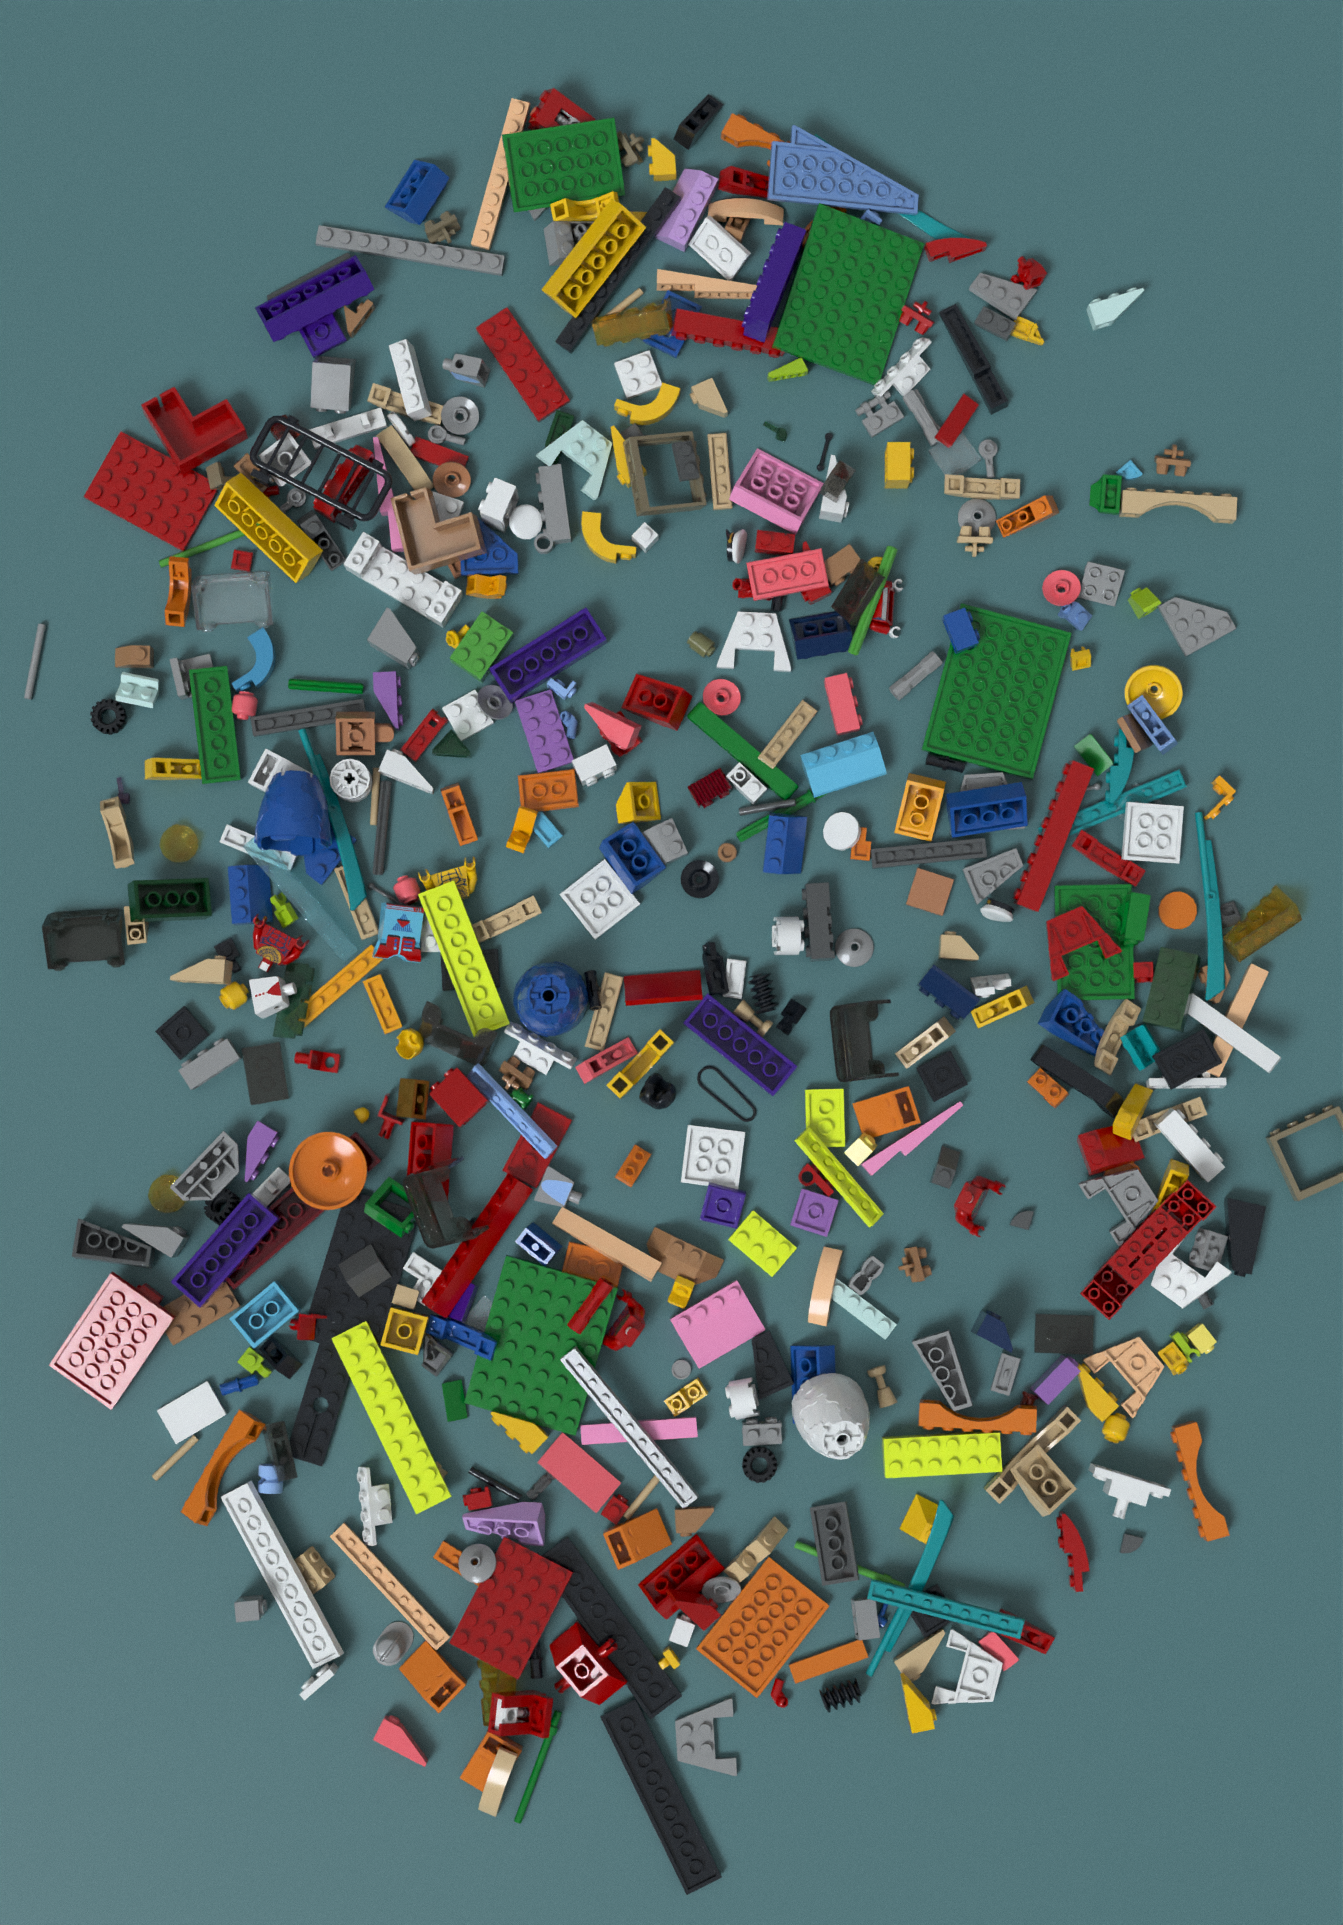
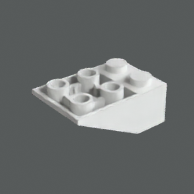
M265 749L248 783L266 792L276 773L281 772L282 776L285 771L290 770L308 771Z

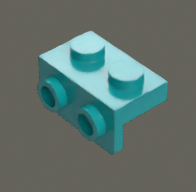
M1145 1024L1120 1037L1124 1048L1130 1054L1134 1065L1137 1066L1139 1071L1154 1063L1155 1061L1152 1056L1161 1051Z

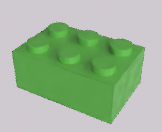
M481 612L449 659L453 664L483 683L490 673L489 668L497 663L514 638V633L484 612Z

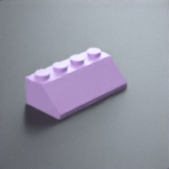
M684 169L673 190L682 200L654 238L685 252L718 187V178L701 170Z

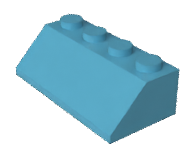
M874 732L800 755L802 767L814 798L887 774Z

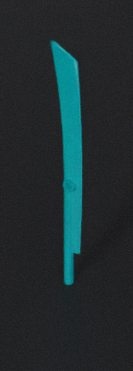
M817 134L814 135L815 137H817V138L821 139L822 141L826 142V141H825L823 138H821L819 135H817ZM919 209L917 215L899 214L936 240L946 238L971 239L938 222Z
M304 728L298 732L313 774L318 777L327 800L329 820L344 869L350 910L354 911L367 897L362 873L339 801L331 787L330 777L320 754H314L306 729Z
M1203 812L1195 813L1207 921L1208 968L1205 1000L1208 1001L1225 989L1224 946L1212 841L1205 839Z
M942 1499L939 1500L928 1541L908 1586L910 1589L923 1591L955 1516ZM897 1608L866 1671L868 1676H873L884 1652H891L912 1610Z

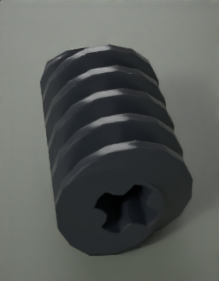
M770 972L750 976L753 979L748 984L754 985L750 992L757 993L752 996V999L758 1000L754 1007H760L756 1014L777 1010L774 1007L778 1005V1002H772L777 996L770 994L775 988L768 987L773 980L766 979L771 975Z
M856 1677L854 1678V1684L847 1680L846 1687L840 1682L839 1689L834 1684L832 1685V1691L825 1687V1691L822 1693L819 1689L824 1708L828 1713L831 1712V1706L838 1710L839 1703L843 1708L846 1707V1701L853 1705L854 1698L860 1703L862 1696Z

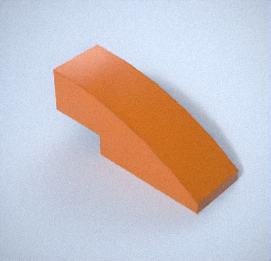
M459 783L441 788V793L459 845L462 846L477 841L478 838Z

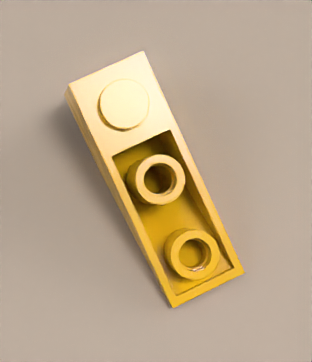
M1084 1363L1079 1364L1077 1368L1081 1372L1078 1374V1379L1086 1407L1103 1422L1119 1407L1116 1403L1118 1399L1111 1392L1106 1393L1103 1389L1105 1385L1097 1377L1095 1379L1089 1374L1091 1370Z
M496 1411L490 1413L493 1416L491 1418L492 1421L498 1426L502 1425L506 1429L505 1433L512 1440L516 1438L520 1442L519 1447L525 1453L530 1452L533 1454L549 1437L539 1425Z

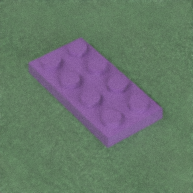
M551 689L516 700L515 704L537 772L543 773L571 764L574 759Z

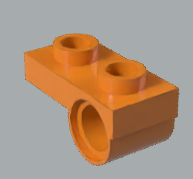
M1041 1068L1027 1081L1055 1109L1069 1095L1062 1086Z
M635 1144L615 1178L632 1187L651 1154Z

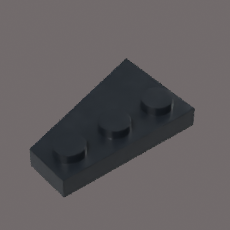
M770 1330L752 1338L758 1397L761 1400L793 1385L794 1381Z

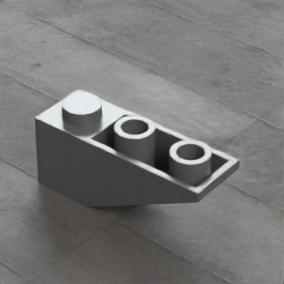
M313 510L297 520L305 534L323 550L321 557L331 571L346 561Z

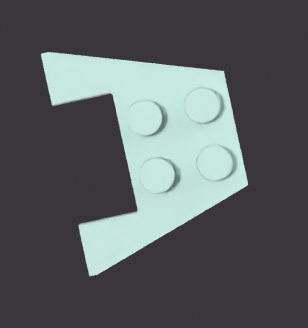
M582 420L537 453L536 457L546 465L551 466L560 451L591 474L581 491L592 500H596L599 495L612 442Z

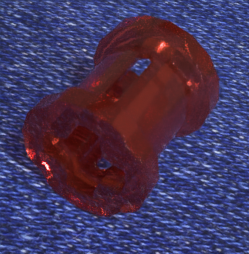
M1022 1391L1023 1397L1020 1405L1034 1406L1039 1396Z

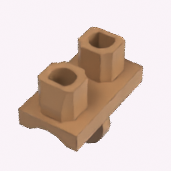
M1173 444L1171 449H1164V455H1170V457H1154L1157 474H1167L1168 465H1175L1174 475L1185 477L1187 467H1190L1191 461L1189 459L1176 458V456L1183 457L1184 451L1177 450V444Z
M514 1056L507 1062L504 1061L499 1069L504 1074L502 1080L507 1083L504 1087L507 1090L511 1086L516 1090L521 1086L527 1091L533 1081L532 1078L535 1071L530 1067H526L523 1073L516 1068L521 1062Z
M925 1247L905 1248V1257L902 1258L903 1265L898 1266L899 1271L905 1270L906 1277L911 1276L912 1283L925 1281V1278L932 1274L929 1265L921 1266L920 1259L927 1257Z

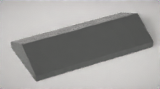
M847 1501L810 1507L822 1586L860 1580Z

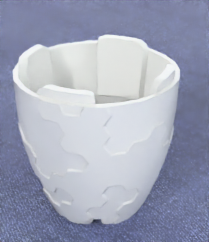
M822 1374L804 1382L793 1397L792 1416L801 1437L811 1448L828 1458L839 1460L848 1459L857 1451H860L868 1435L870 1413L863 1391L857 1382L842 1374Z

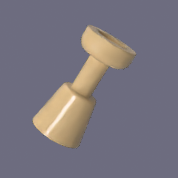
M743 999L732 1014L745 1022L750 1021L759 1028L757 1034L763 1037L773 1025V1022L770 1020L762 1022L754 1015L755 1011Z
M885 1365L867 1371L869 1377H875L879 1387L877 1395L880 1408L898 1402L890 1387H886L882 1374L886 1372Z

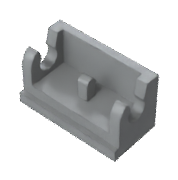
M867 1597L851 1599L855 1638L859 1641L880 1638L876 1601L867 1599Z

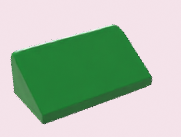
M1089 734L1074 746L1088 766L1094 768L1093 772L1097 777L1114 764L1092 734Z
M462 1379L443 1382L442 1390L447 1421L451 1422L468 1418L466 1404L464 1403Z

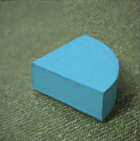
M1130 460L1116 472V475L1122 476L1126 480H1134L1141 477L1143 473Z

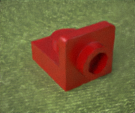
M613 1494L602 1510L601 1515L617 1525L630 1506L627 1503L628 1499L621 1494H618V1496Z

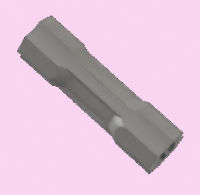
M917 389L908 392L902 399L923 429L927 441L931 447L939 444L940 441L934 437L940 427L935 423L926 408L922 396Z
M933 651L930 652L904 677L889 687V691L900 701L912 688L942 665L941 659Z

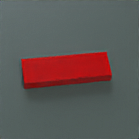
M963 394L934 438L950 448L979 404Z
M417 436L415 437V443L410 449L414 457L437 466L446 462H457L466 467L469 459L467 455Z

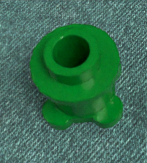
M521 1087L519 1090L515 1089L510 1097L525 1111L533 1101L534 1095L531 1094L529 1096Z

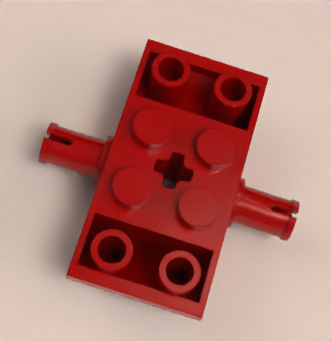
M578 1622L573 1624L549 1644L555 1667L563 1676L562 1679L554 1684L555 1689L557 1690L562 1686L558 1690L562 1694L572 1686L581 1698L597 1705L602 1704L628 1682L607 1657L614 1650L618 1649L617 1643L609 1647L614 1642L610 1638L601 1647H598Z

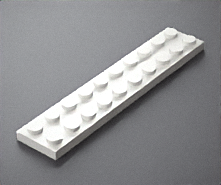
M252 1480L221 1496L224 1505L312 1669L344 1654Z

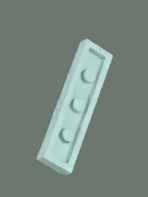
M836 1278L832 1299L886 1340L897 1324Z

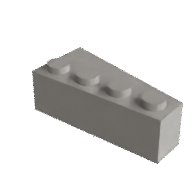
M950 1329L912 1340V1344L920 1354V1357L953 1411L972 1406L973 1401Z

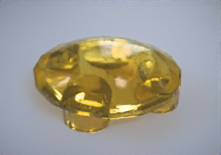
M175 824L163 833L160 839V849L168 860L182 863L190 860L195 855L198 849V839L191 828Z
M162 1175L151 1184L148 1198L156 1210L163 1213H172L184 1205L185 1201L170 1188L178 1177Z

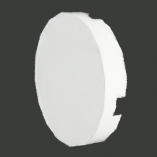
M395 412L389 413L387 417L408 446L413 445L415 439L412 434H408L409 431Z
M845 812L835 813L829 817L823 829L826 843L833 849L840 851L855 846L861 834L858 820L853 815Z

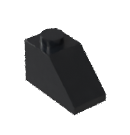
M272 1335L259 1348V1351L273 1368L288 1379H291L302 1366L295 1355Z

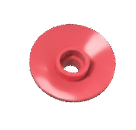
M1058 570L1050 573L1045 578L1042 591L1046 600L1051 604L1065 606L1073 603L1078 598L1081 584L1077 576L1072 572ZM1059 589H1064L1065 592L1060 593V592H1058V590H1059Z
M725 679L711 681L703 691L705 706L717 715L733 713L741 701V695L737 686ZM721 697L724 701L720 702L717 698Z

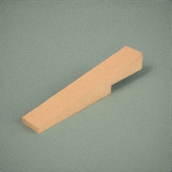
M657 269V291H694V298L751 299L753 291L757 288L756 285Z
M1252 963L1247 967L1234 999L1230 1002L1225 1014L1226 1018L1241 1029L1269 973ZM1216 1035L1212 1045L1219 1055L1222 1064L1207 1072L1220 1077L1233 1047Z
M564 1207L560 1209L552 1222L556 1227L617 1264L619 1262L650 1282L661 1267L662 1263Z

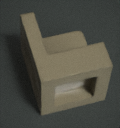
M215 462L206 467L210 490H222L225 483L233 478L225 476L220 462Z

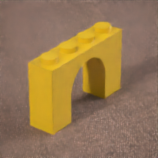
M659 1030L622 1071H619L606 1086L622 1099L674 1045V1042L662 1030Z

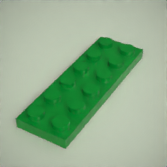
M227 666L189 670L202 784L239 781L241 778Z

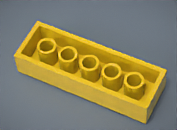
M611 199L541 290L565 312L577 318L646 227L622 204Z
M239 473L225 483L214 506L295 583L308 576L323 550L242 473Z

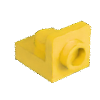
M677 1275L667 1302L685 1309L695 1282Z
M1174 1342L1158 1352L1159 1357L1170 1369L1173 1376L1182 1374L1187 1369L1189 1363Z

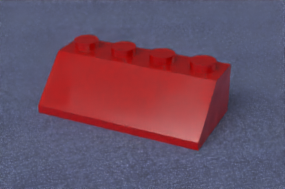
M355 445L354 448L348 450L371 463L375 459L373 452L361 446ZM346 458L343 464L340 463L335 469V476L332 480L329 479L326 482L323 493L335 499L355 462ZM358 464L338 501L347 505L370 470ZM317 498L313 502L314 510L333 523L336 522L337 514L342 513V511Z
M411 1122L406 1189L422 1200L448 1202L454 1125Z
M696 1534L641 1581L638 1586L654 1609L667 1620L680 1608L673 1603L665 1592L666 1590L672 1589L698 1593L708 1580L718 1576L725 1568L710 1548Z

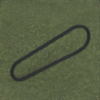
M707 1066L699 1071L697 1081L703 1090L740 1120L749 1122L755 1118V1107L717 1068ZM706 1069L715 1070L753 1109V1116L749 1119L742 1118L705 1088L700 1081L701 1073Z

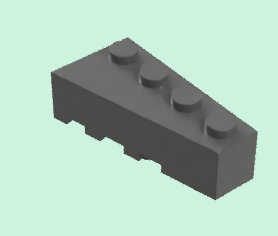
M829 882L805 884V889H802V900H806V908H803V919H807L808 926L804 927V936L809 941V946H805L806 957H810V962L833 960L835 954L832 951L833 934L831 932L832 917L830 913Z
M78 1218L72 1252L73 1258L144 1268L153 1267L154 1248Z

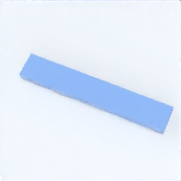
M479 1063L475 1065L467 1075V1078L540 1155L547 1159L556 1149L557 1145Z

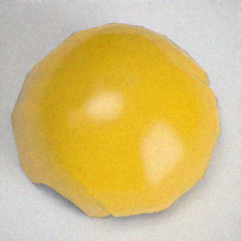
M407 1028L402 1030L397 1036L399 1044L396 1046V1051L402 1058L406 1060L412 1059L423 1051L424 1041L419 1031Z

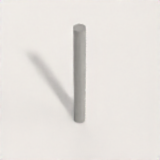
M38 624L24 695V698L32 700L46 627L44 624Z

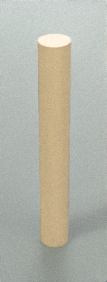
M640 288L635 290L595 323L599 329L643 295V291Z
M373 768L370 825L377 826L379 768Z
M193 1435L152 1477L156 1481L159 1480L199 1439Z
M656 1475L653 1476L629 1506L628 1510H626L623 1515L626 1519L629 1520L659 1483L660 1480Z

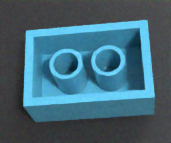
M276 1280L229 1319L253 1348H257L299 1313L301 1308Z

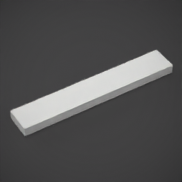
M1192 994L1188 1015L1270 1074L1281 1060V1057L1195 994Z

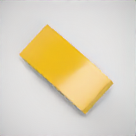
M696 1378L665 1399L664 1402L675 1417L709 1393L700 1379Z

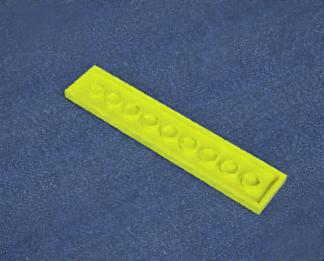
M365 1321L331 1338L415 1513L418 1514L452 1497L368 1322Z

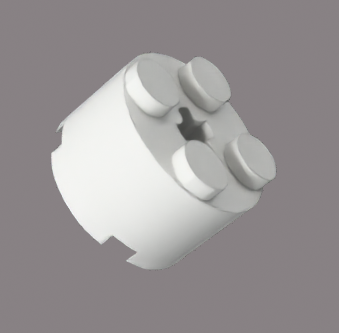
M774 917L773 921H777L776 925H772V947L777 949V951H773L774 955H799L800 951H804V940L801 939V932L804 931V921L799 920V917Z
M752 1377L729 1381V1385L725 1387L726 1397L731 1399V1406H729L731 1418L735 1417L736 1420L760 1416V1411H756V1406H759L755 1384L751 1385L750 1383L753 1381Z

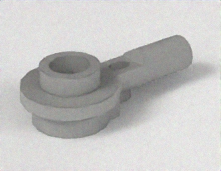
M434 425L428 431V438L432 443L440 444L444 441H449L464 446L466 438L448 434L440 425Z
M984 440L980 443L978 451L983 459H985L987 478H994L993 457L997 453V445L992 440Z
M293 488L288 492V501L279 509L285 514L291 507L302 506L306 501V494L298 488Z

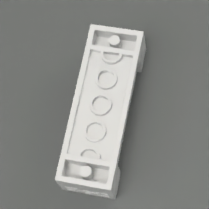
M365 532L362 533L344 562L347 571L442 628L445 627L463 598L462 591L447 581L443 583L426 572L417 575L411 573L406 560L382 547L380 541Z

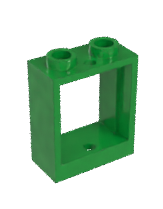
M1135 892L1126 895L1119 941H1124L1123 945L1135 946L1144 941L1151 895Z
M388 1177L365 1203L364 1212L402 1238L405 1233L409 1234L412 1231L417 1219L421 1220L426 1213V1202ZM391 1192L414 1207V1210L402 1223L379 1207Z

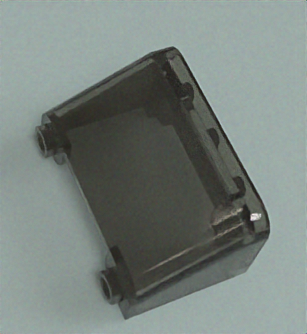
M122 909L53 912L46 916L42 925L48 969L61 971L70 962L107 960V964L115 968L125 965V927Z
M427 1001L423 1008L418 1028L424 1043L473 1065L479 1063L481 1066L487 1064L500 1034L488 1028L478 1030L474 1039L442 1025L444 1019L441 1018V1009Z

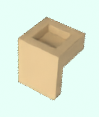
M397 1284L392 1303L414 1310L419 1291L406 1287V1285Z

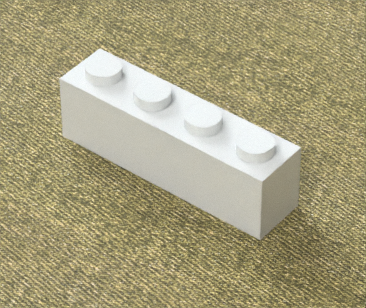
M407 339L389 345L407 415L414 421L431 416L432 413L414 346Z
M1170 1108L1154 1122V1125L1204 1181L1209 1182L1225 1168L1221 1163L1224 1160L1218 1153L1215 1152L1213 1154L1209 1149L1211 1145L1204 1138L1200 1139L1197 1136L1198 1130L1191 1123L1188 1125L1184 1121L1186 1117L1179 1109L1175 1111Z

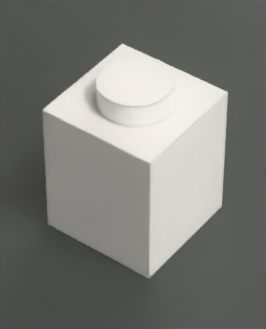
M645 522L632 535V541L645 553L659 540V535Z
M682 1614V1616L677 1615L669 1641L687 1647L695 1627V1622L685 1614Z

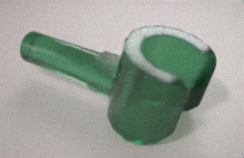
M765 421L763 426L777 433L775 439L785 442L787 438L786 430L774 427Z

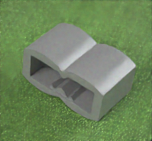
M872 1255L867 1257L863 1261L860 1271L854 1273L850 1278L848 1286L859 1295L864 1294L871 1286L872 1280L881 1274L884 1264Z

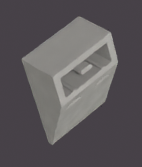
M553 221L545 227L544 235L549 266H560L594 221Z

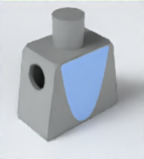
M455 354L453 360L445 358L442 368L449 370L455 379L485 388L490 369L483 359Z
M548 1166L534 1200L565 1207L567 1201L579 1204L582 1193L572 1190L575 1184L573 1180Z

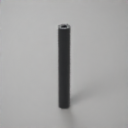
M471 1467L468 1472L470 1475L519 1502L522 1494L474 1467Z

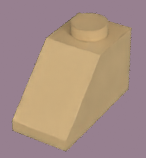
M713 378L691 387L692 393L689 394L693 404L697 403L699 409L723 418L728 416V411Z
M945 931L944 935H940L938 959L979 960L977 953L961 936L956 935V932Z

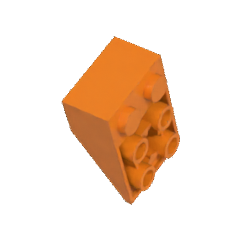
M909 1086L853 1103L861 1133L865 1132L873 1138L921 1123Z
M657 1508L603 1531L604 1538L618 1570L672 1545Z
M426 1640L399 1668L424 1700L438 1713L467 1684V1680Z
M487 1730L461 1774L460 1779L483 1792L499 1747L518 1754V1758L523 1746L506 1736H498L489 1733Z

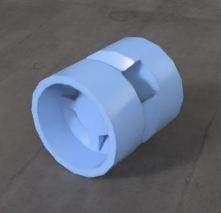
M259 1464L258 1476L261 1477V1480L258 1481V1493H283V1481L280 1478L284 1476V1465Z

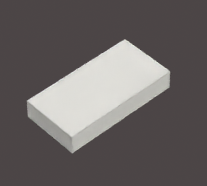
M727 959L726 978L729 993L723 995V997L742 999L746 961Z

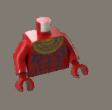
M257 914L253 919L255 924L253 945L256 954L263 957L258 968L269 972L273 963L282 966L297 960L304 947L310 941L307 940L303 943L301 941L303 935L294 939L267 924L264 926L267 917L264 916L261 921L258 919L259 914Z
M976 1176L972 1181H967L954 1204L955 1220L969 1230L970 1234L981 1237L978 1231L979 1229H985L983 1226L973 1223L989 1189L998 1195H1002L1003 1193L999 1189L1002 1186L1006 1188V1186L997 1180L993 1182V1180L982 1176Z
M621 1289L624 1291L623 1297L617 1295V1298L627 1303V1306L608 1333L604 1335L602 1342L603 1345L615 1351L624 1348V1346L630 1348L646 1325L644 1320L645 1309L632 1298V1293L625 1289Z

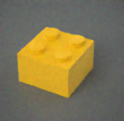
M887 442L885 448V488L907 489L909 483H912L914 467H910V464H912L914 459V448H910V442Z
M392 1306L380 1345L419 1355L430 1316Z

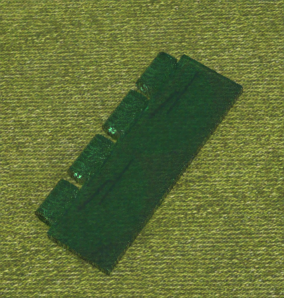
M292 962L286 965L284 980L286 984L294 982L297 993L289 995L290 1005L277 1012L273 1032L274 1037L295 1039L296 1036H303L305 1022L299 1021V1019H306L308 1003H303L302 1001H309L312 985L306 984V982H313L315 968L309 967V964Z

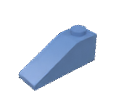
M1143 695L1127 706L1162 755L1178 745L1175 738Z

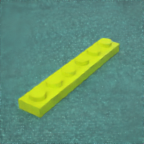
M810 1127L806 1128L794 1141L868 1227L873 1226L884 1213Z

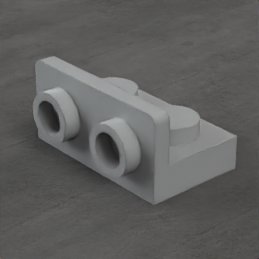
M1199 1228L1189 1256L1188 1265L1211 1271L1216 1262H1221L1228 1236Z

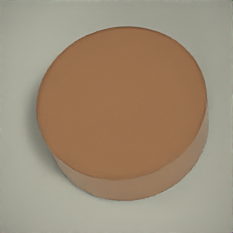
M724 843L718 848V857L721 861L731 862L735 859L737 850L733 844Z

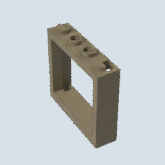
M693 431L629 437L623 442L637 517L701 510L707 505L705 499L707 494L703 488L704 478L700 473V458L696 452L697 442L694 441ZM692 441L700 476L697 480L689 481L693 503L650 507L638 447Z
M1331 1104L1322 1108L1323 1112L1317 1115L1315 1112L1304 1116L1305 1120L1299 1123L1297 1120L1287 1124L1288 1128L1284 1130L1277 1128L1269 1132L1270 1136L1266 1137L1294 1201H1300L1342 1182L1343 1171L1299 1190L1277 1140L1332 1115H1335L1343 1132V1113L1339 1106L1333 1107Z

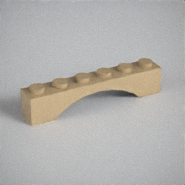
M1126 488L1120 495L1119 517L1139 518L1152 509L1178 505L1199 511L1213 523L1233 524L1236 520L1237 497H1232L1231 494L1213 496V493L1206 492L1201 495H1194V492L1191 491L1177 494L1173 490H1165L1161 493L1156 492L1155 489L1137 491L1136 488Z
M1064 1405L1002 1468V1472H998L985 1485L984 1489L1000 1504L1018 1485L1010 1469L1037 1444L1047 1453L1061 1439L1068 1435L1081 1420Z

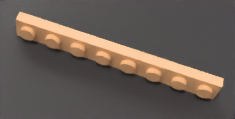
M511 98L502 134L522 132L524 130L531 105L529 102ZM502 134L471 241L472 246L489 251L509 184Z
M345 1522L330 1536L435 1650L451 1637Z

